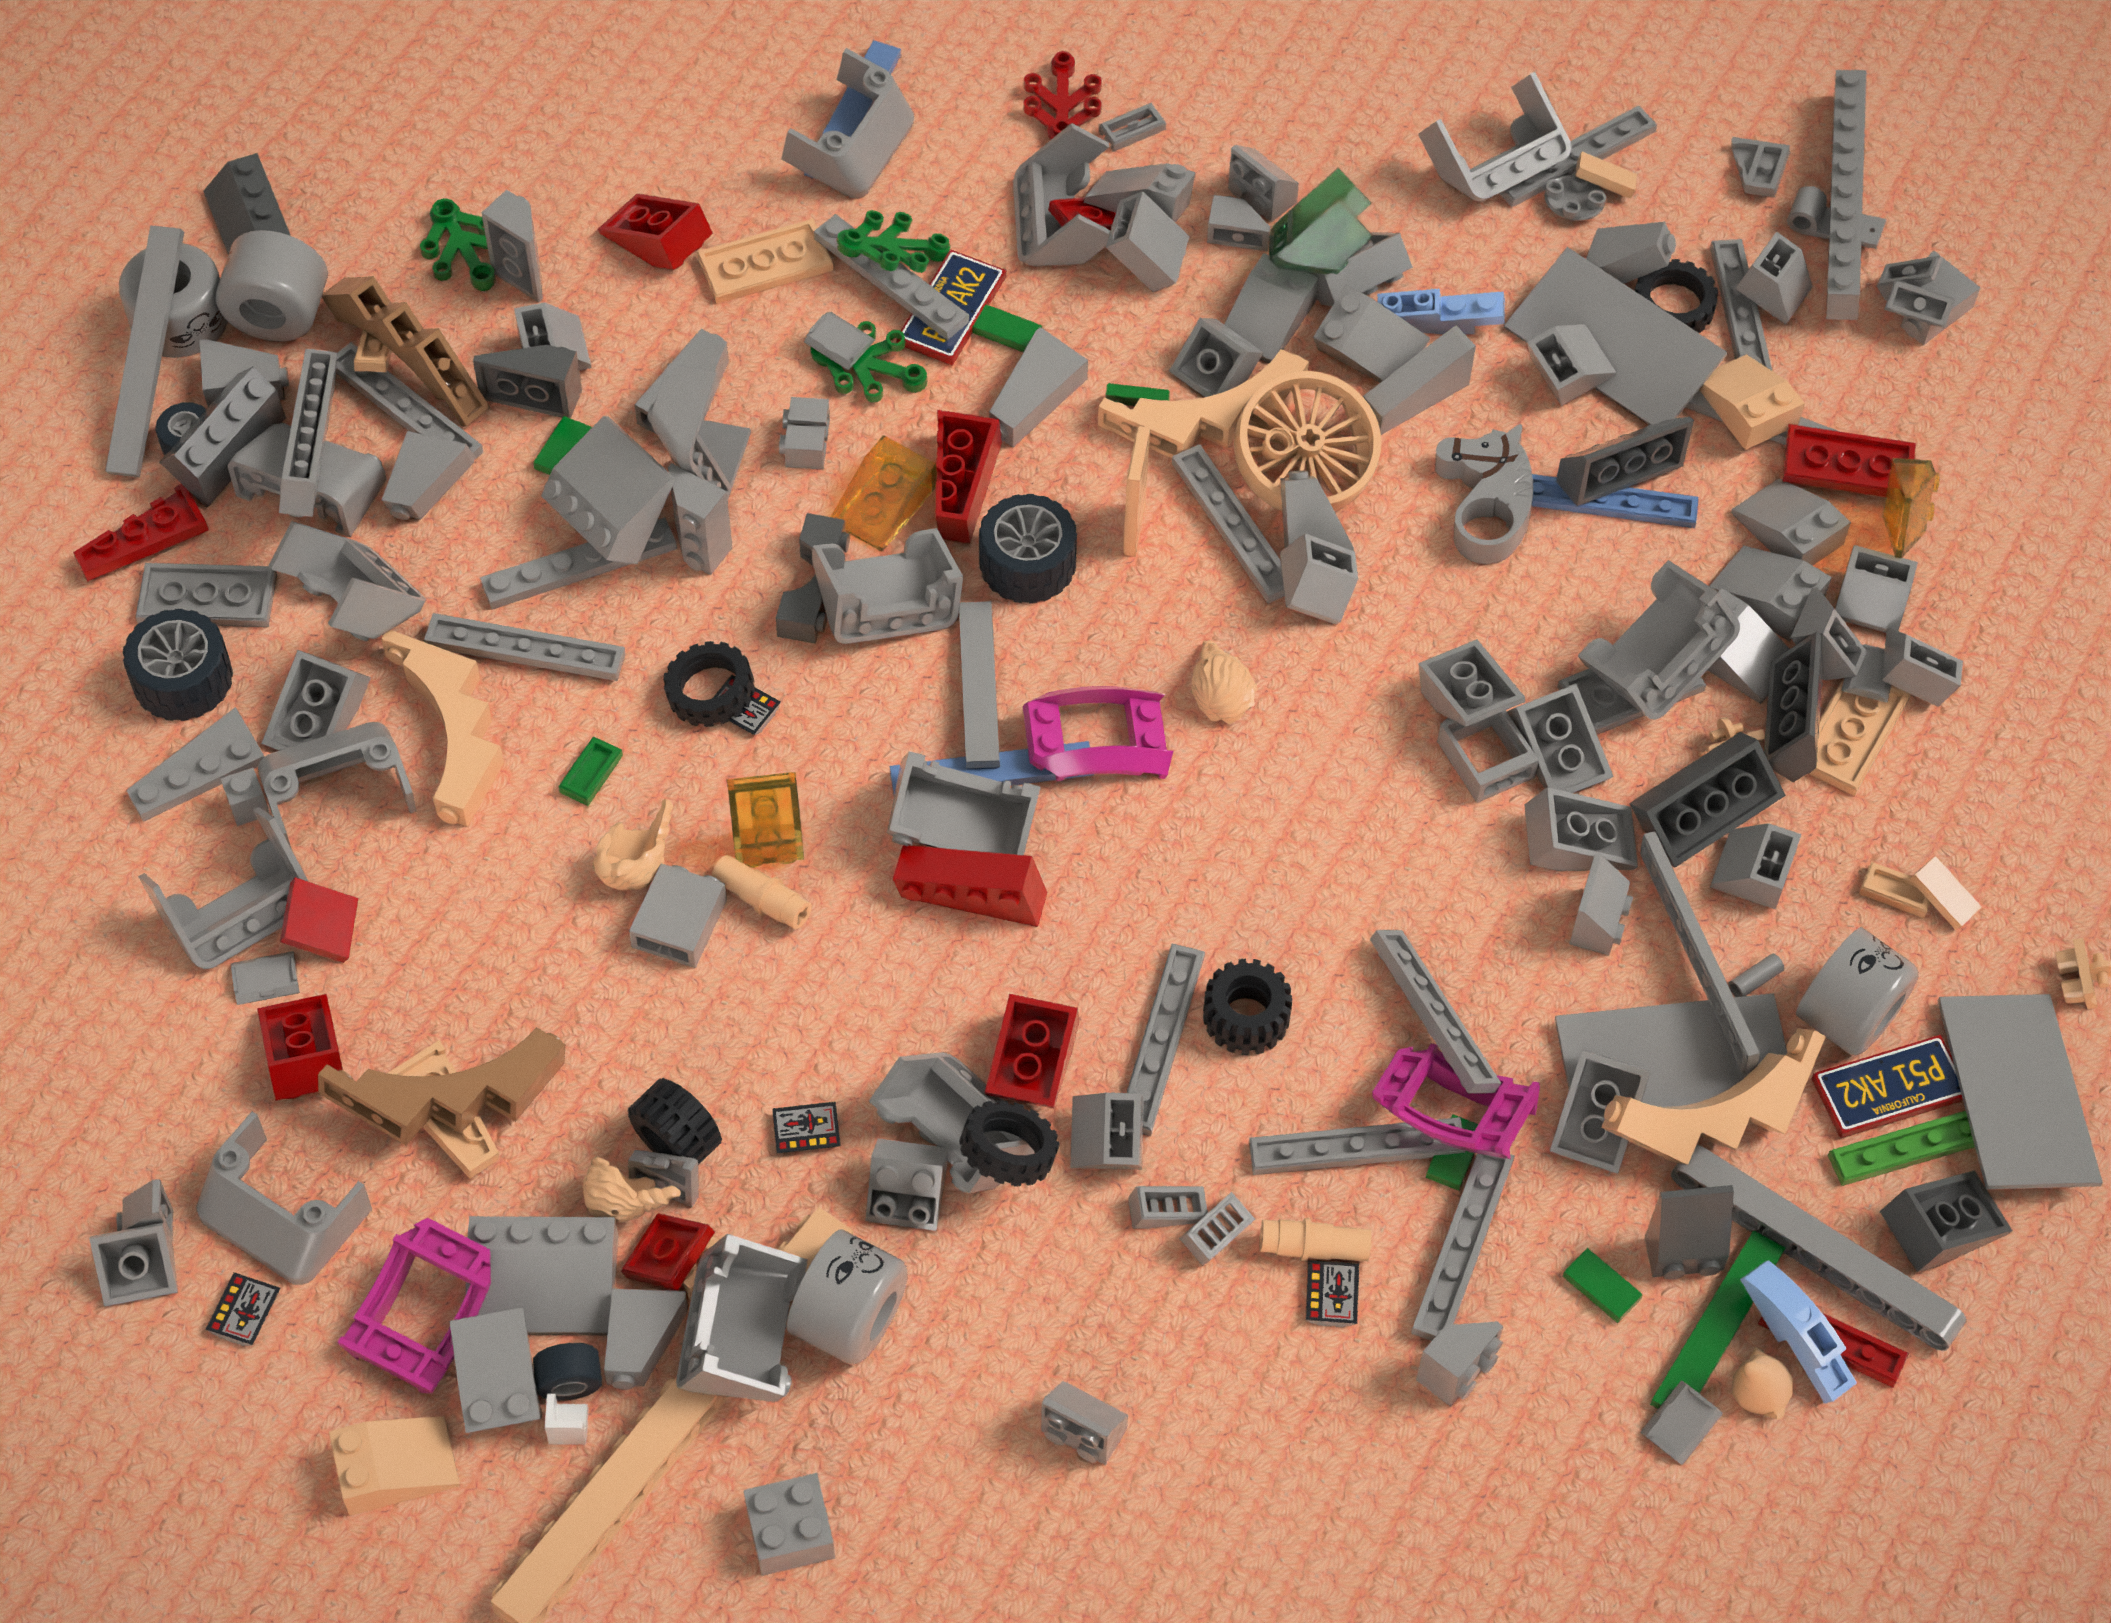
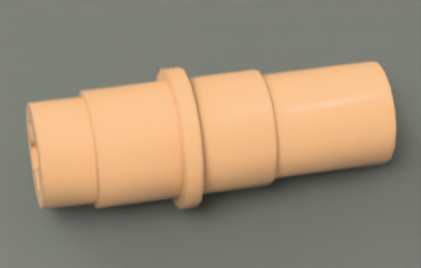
M730 855L723 856L714 867L712 876L725 883V888L738 895L741 900L753 906L758 914L762 916L767 914L795 930L802 927L807 921L812 909L811 903L801 898L795 891L784 886L781 879L777 877L771 878L759 870L748 867Z
M1304 1218L1303 1221L1283 1219L1278 1221L1262 1220L1259 1250L1260 1252L1275 1253L1276 1255L1300 1257V1261H1307L1308 1258L1325 1260L1334 1258L1368 1262L1371 1251V1230L1311 1222L1310 1218Z

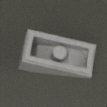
M1940 255L1886 264L1877 288L1887 301L1894 280L1917 287L1926 285L1934 280L1942 257Z

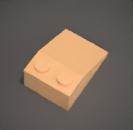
M1747 354L1717 367L1699 389L1745 450L1787 431L1789 424L1798 425L1805 405L1804 401L1786 379Z
M444 1416L366 1421L329 1431L342 1497L349 1516L460 1487Z

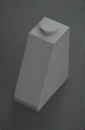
M1665 222L1597 228L1586 259L1625 284L1668 266L1671 255L1676 248V240Z
M1933 251L1932 253H1930L1929 257L1940 255L1937 252ZM1943 257L1934 280L1920 287L1955 298L1945 329L1974 307L1980 290L1977 284ZM1905 316L1901 327L1909 336L1914 337L1923 345L1944 330L1943 328Z
M208 339L199 340L202 387L208 407L238 373L254 367L277 390L280 400H285L284 387L289 386L287 368H281L278 355Z
M407 431L382 501L389 509L390 514L398 519L408 520L410 517L421 520L474 463L475 456L466 443Z
M1308 471L1288 472L1289 477L1280 478L1284 548L1306 533L1354 551L1352 543L1317 478L1308 476Z
M612 1289L604 1365L607 1385L623 1390L645 1385L688 1312L686 1291Z

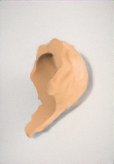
M1211 640L1203 641L1200 654L1201 659L1193 669L1191 692L1199 709L1211 721L1223 720L1231 724L1239 720L1248 709L1254 706V695L1258 691L1257 684L1254 683L1248 668L1236 656L1227 654Z
M663 799L662 807L652 822L650 829L625 830L624 825L618 822L610 827V831L600 839L597 845V855L594 858L592 867L605 885L617 890H640L647 887L653 881L660 864H664L665 838L669 833L668 824L670 823L671 811L674 807L669 800Z
M597 1156L591 1159V1166L587 1170V1175L584 1177L583 1182L584 1200L588 1211L595 1217H615L616 1223L637 1219L645 1211L650 1212L652 1209L656 1210L663 1205H667L671 1198L679 1197L681 1191L674 1186H668L663 1189L656 1188L655 1181L648 1177L629 1179L618 1168L609 1166L608 1161Z

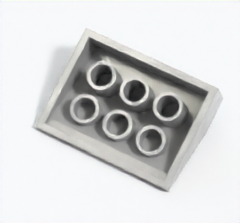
M603 416L553 468L541 497L606 560L638 564L676 479L610 417Z
M469 1216L467 1238L491 1251V1285L478 1315L523 1307L528 1335L608 1336L612 1289H615L619 1236L615 1217ZM466 1282V1294H467V1291H468L469 1286H470V1284L467 1283V1282Z

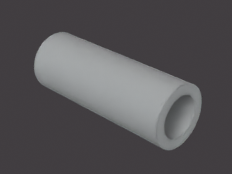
M1770 954L1729 981L1728 985L1732 994L1735 997L1748 995L1783 972L1784 964L1776 954Z

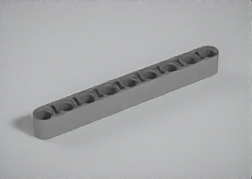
M1696 1145L1689 1164L1677 1163L1671 1171V1177L1674 1182L1684 1190L1733 1185L1732 1220L1750 1232L1754 1230L1785 1247L1784 1253L1930 1347L1940 1351L1948 1350L1966 1323L1965 1315L1956 1306L1706 1148Z

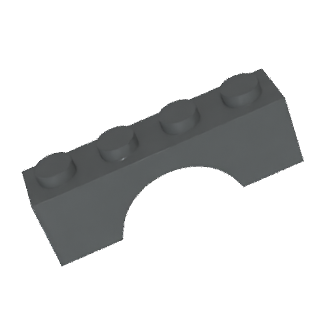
M807 513L799 538L800 556L813 566L812 552L815 545L837 544L844 553H847L850 544V534L846 533L845 520ZM816 574L803 587L783 592L776 615L777 637L815 644L819 631L824 632L827 623V614Z

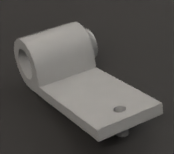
M1805 186L1798 190L1787 218V223L1792 230L1805 235L1829 239L1830 207H1826L1827 199L1823 191L1814 186ZM1862 214L1861 246L1877 249L1886 224L1885 218Z

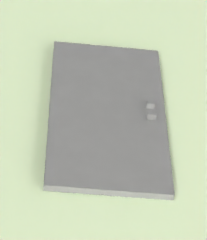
M1569 247L1563 251L1504 325V328L1527 343V341L1554 326L1585 324L1617 374L1596 386L1595 389L1648 425L1677 418L1727 356L1725 350Z
M1774 993L1734 997L1760 1052L1757 1066L1768 1053L1786 1055L1787 1050ZM1709 1000L1555 1016L1568 1089H1570L1583 1049L1651 1070L1642 1102L1652 1106L1670 1107L1698 1103L1730 1089L1748 1075L1741 1071Z
M2050 994L1939 997L1937 1001L1986 1190L2101 1186L2103 1181Z

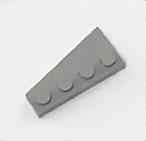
M235 707L127 789V793L144 822L221 785L220 778L250 768H257L265 756Z

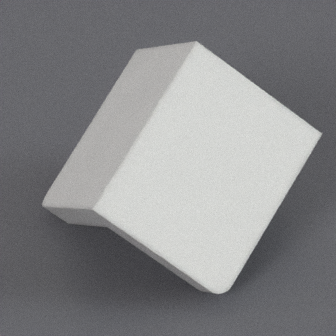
M547 1394L545 1431L549 1444L586 1445L589 1413L587 1404H558L555 1394Z

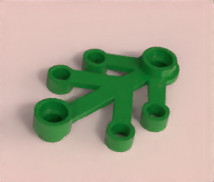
M451 199L437 200L430 210V218L434 224L427 238L420 243L422 256L425 259H435L440 254L438 242L445 229L450 234V238L439 260L432 266L434 277L439 281H446L451 278V264L459 250L470 268L469 274L473 287L479 291L491 289L496 281L494 268L488 263L481 262L472 246L488 249L482 217L461 212L459 206ZM459 224L475 227L478 229L479 234L463 231Z
M874 210L867 211L863 223L857 229L842 230L838 233L836 239L837 248L843 255L854 258L863 254L880 264L887 271L897 270L901 261L908 265L911 270L922 273L926 271L929 259L942 262L950 250L949 239L939 233L933 234L927 240L897 238L902 232L909 231L912 223V217L905 212H897L892 224L878 237H867L872 231L879 230L884 220L880 212ZM876 249H881L882 251H884L883 254ZM905 250L923 251L924 254H923V253H920V252H914V253L911 255L910 253L906 252Z
M864 321L857 326L861 331H872L868 335L874 339L876 338V328L872 322ZM900 330L890 331L886 336V340L871 345L852 366L864 388L865 398L869 402L875 403L883 398L882 384L874 381L869 370L901 379L903 387L912 393L920 392L927 386V372L922 366L910 364L904 367L877 359V357L891 351L898 352L904 349L906 344L905 335ZM896 338L901 340L898 343L891 342V340ZM811 347L810 351L813 360L821 366L828 367L834 378L836 390L841 394L851 392L854 388L852 375L844 372L841 365ZM912 374H919L917 377L910 376ZM843 380L849 382L847 385L839 384ZM872 389L878 390L876 394L869 393Z

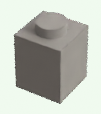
M254 768L220 778L237 826L257 820L253 809L260 807L269 814Z

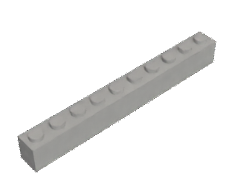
M1836 70L1826 319L1858 320L1867 70Z

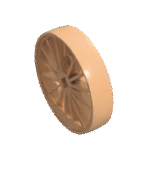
M1297 371L1273 378L1261 386L1248 400L1237 422L1234 452L1243 479L1250 489L1270 506L1282 511L1281 488H1279L1281 484L1280 478H1285L1295 464L1300 461L1298 471H1304L1306 463L1308 476L1317 478L1315 468L1317 469L1333 496L1327 498L1333 510L1338 511L1354 501L1365 490L1372 479L1380 458L1381 434L1373 410L1362 395L1353 387L1328 374L1314 371ZM1300 389H1309L1316 392L1309 424L1307 425ZM1292 391L1298 424L1278 395L1279 392ZM1321 393H1325L1337 399V402L1319 426H1316L1314 423ZM1270 398L1287 425L1264 410L1259 404ZM1340 405H1343L1347 420L1323 432L1324 426ZM1255 414L1272 426L1273 429L1269 431L1248 425L1250 415ZM1350 426L1352 437L1327 439ZM1247 435L1262 438L1264 441L1261 446L1249 447ZM1270 441L1283 444L1285 450H1274L1270 446ZM1354 445L1356 454L1331 447ZM1263 454L1270 462L1258 468L1252 456ZM1294 457L1274 484L1263 474ZM1332 458L1357 464L1358 477ZM1325 465L1353 486L1342 492Z

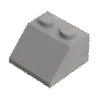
M1199 318L1169 372L1202 396L1209 397L1228 391L1247 381L1263 352L1219 320Z
M1594 855L1569 944L1609 956L1612 944L1620 945L1625 925L1620 924L1619 920L1621 915L1628 916L1633 896L1627 895L1630 881L1602 855Z

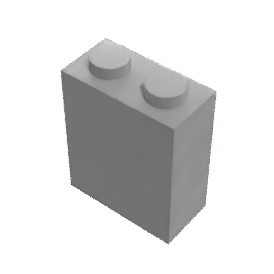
M1142 191L1119 201L1106 248L1152 292L1176 284L1183 257L1186 253L1189 235Z
M661 863L629 930L632 948L696 968L727 901L725 883H722L713 876H700L690 873L687 869L678 865L668 866Z

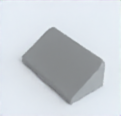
M1894 280L1884 310L1945 329L1955 298Z

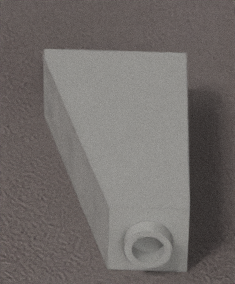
M1457 325L1449 329L1363 396L1376 416L1381 435L1469 385L1476 346Z
M1041 327L1034 333L989 411V418L999 419L1002 441L1011 447L1016 446L1087 380L1088 360Z
M700 329L671 364L717 372L718 377L703 418L704 420L729 363L727 342L722 337ZM666 369L635 403L637 424L653 433L655 431L652 428V424L648 421V411L651 404L655 403Z

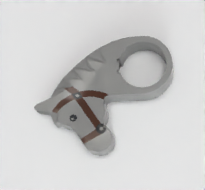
M1521 424L1516 425L1507 433L1493 429L1491 433L1478 439L1445 438L1436 447V473L1445 479H1461L1464 484L1473 488L1456 510L1453 535L1457 550L1470 561L1480 564H1493L1505 560L1522 542L1528 529L1533 499V478L1529 458L1520 444ZM1496 516L1506 522V526L1510 531L1500 538L1484 540L1469 534L1464 525L1475 518H1493Z

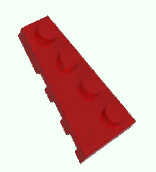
M179 484L174 488L175 493L168 498H157L150 503L151 508L138 517L132 514L123 520V525L114 532L107 530L73 552L87 582L209 531L206 520L190 492L182 484Z

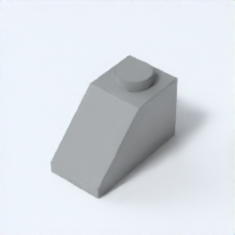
M1214 195L1208 222L1207 243L1268 251L1270 226L1245 199Z
M160 1179L151 1180L123 1198V1211L117 1213L116 1219L118 1231L164 1223L173 1243V1208Z

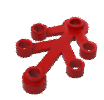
M1067 51L1057 52L1051 60V72L1057 77V96L1042 85V78L1039 74L1029 73L1024 77L1025 91L1036 96H1028L1024 99L1023 111L1026 115L1034 117L1047 127L1049 140H1052L1071 123L1080 127L1089 119L1098 117L1102 110L1101 100L1096 97H1090L1091 95L1098 94L1102 89V79L1096 74L1087 75L1084 78V85L1069 96V77L1075 72V59ZM1041 100L1056 111V118L1041 108ZM1084 101L1083 110L1068 119V112Z

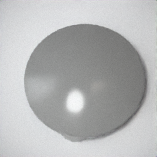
M1576 171L1572 175L1561 176L1547 183L1544 196L1546 204L1555 214L1563 218L1578 221L1591 219L1597 216L1605 206L1606 195L1601 187L1576 177Z

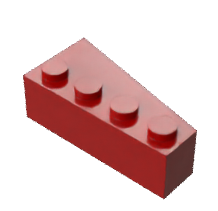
M937 410V529L944 540L970 544L1002 445L999 419Z
M903 845L892 879L901 898L1035 927L1039 925L1048 893L1033 857L1016 854Z

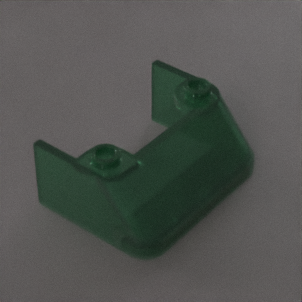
M1339 167L1336 168L1271 228L1269 260L1278 269L1324 275L1332 272L1335 275L1340 273L1348 265L1349 261L1347 259L1373 237L1368 229L1356 218L1371 205V201Z

